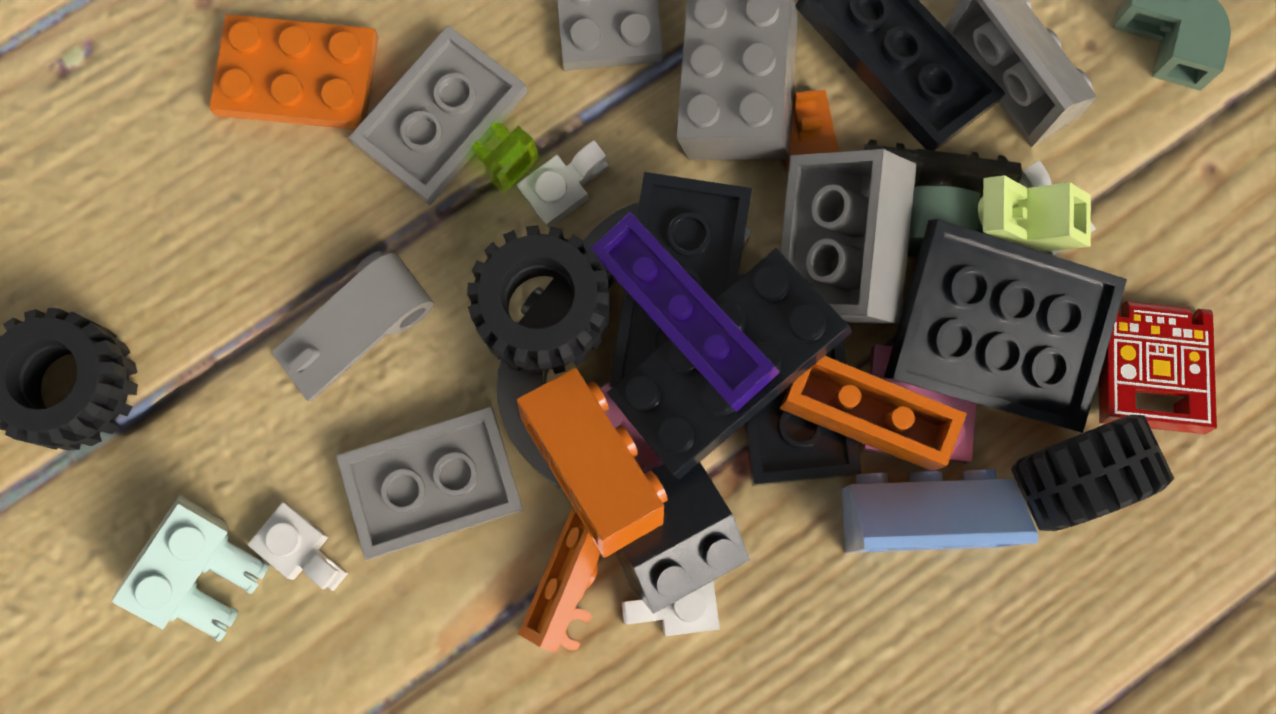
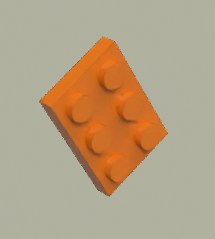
M225 14L209 109L215 116L355 130L367 117L379 39L375 28Z

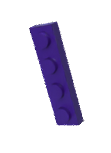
M631 212L623 217L589 249H593L606 269L736 412L780 373L772 362Z

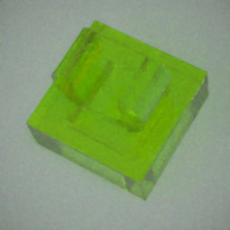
M495 122L491 127L494 135L501 140V143L495 149L489 150L476 141L473 144V148L478 159L483 163L490 181L505 194L539 159L534 139L520 126H517L510 133L503 124Z

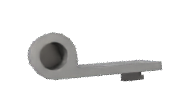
M378 251L362 260L356 269L358 274L272 351L274 357L307 401H313L386 335L399 334L408 330L421 321L434 307L432 299L396 253L384 255L382 251Z

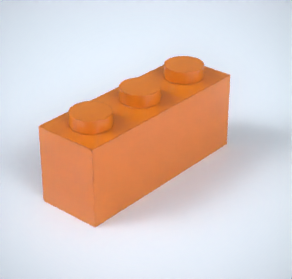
M827 356L820 359L788 387L780 406L781 410L929 471H935L948 465L967 413Z
M574 368L516 399L522 424L604 558L663 525V503L668 500L666 492L657 476L652 471L644 474L635 461L634 456L638 455V451L634 441L624 426L620 425L614 428L605 414L609 410L606 398L594 381L586 384L577 368Z

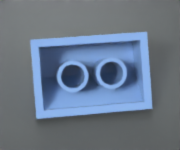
M996 470L964 471L963 480L943 481L942 472L940 471L909 473L910 482L889 483L887 473L855 475L856 484H850L841 489L845 553L999 548L1038 543L1037 529L1016 480L997 479Z

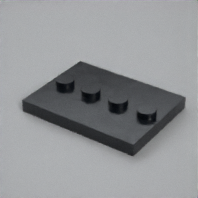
M940 219L928 220L884 378L1083 433L1127 279Z

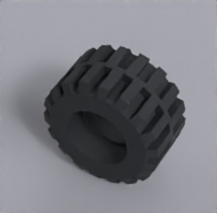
M538 225L526 226L527 236L517 238L514 230L503 234L506 244L499 248L492 242L484 250L487 256L485 263L476 261L472 269L475 282L468 283L467 296L471 301V306H468L477 332L490 352L498 360L503 359L510 368L519 372L521 368L529 369L531 375H543V370L553 369L554 374L565 372V365L571 362H575L576 366L586 360V353L590 349L595 351L602 342L601 334L603 330L607 331L610 320L608 280L605 269L602 270L600 267V260L593 249L587 252L584 248V241L573 234L568 240L564 238L563 230L550 226L547 235L540 234ZM548 276L561 280L569 286L573 293V304L567 315L558 323L546 328L534 329L516 323L510 316V299L515 290L525 281L535 277Z
M48 308L46 313L37 309L24 312V322L14 317L5 322L3 325L6 332L2 336L0 335V430L6 431V436L55 450L59 448L71 451L80 450L81 444L93 446L102 442L100 432L113 434L120 427L115 421L119 414L128 417L133 407L125 404L128 395H137L138 384L129 381V376L138 372L136 363L125 358L131 352L125 343L116 339V334L72 311L68 313L60 308ZM73 354L77 365V378L74 387L63 401L53 407L46 408L41 397L42 378L54 361L62 356Z
M1132 414L1020 458L1011 468L1036 526L1041 531L1066 529L1118 511L1163 491L1174 480V476L1145 415Z

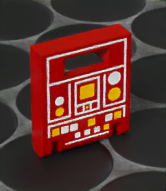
M1125 301L1121 305V317L1118 310L1099 376V423L1107 424L1132 414L1145 415L1151 429L1204 435L1216 429L1217 409L1212 310L1197 309L1192 316V310L1189 307ZM1136 392L1184 397L1173 404L1174 413L1136 409Z

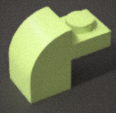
M1005 175L983 178V196L978 203V216L983 226V232L987 233V235L1037 251L1091 247V195L1070 182L1026 188Z

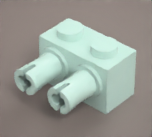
M179 495L116 587L112 603L162 630L169 620L173 622L176 618H179L220 642L227 633L226 627H231L236 619L238 610L230 608L197 590L196 579L201 572L206 573L210 570L244 589L246 593L251 594L259 585L256 577L260 579L264 577L269 568V563L259 560L228 542L227 522Z

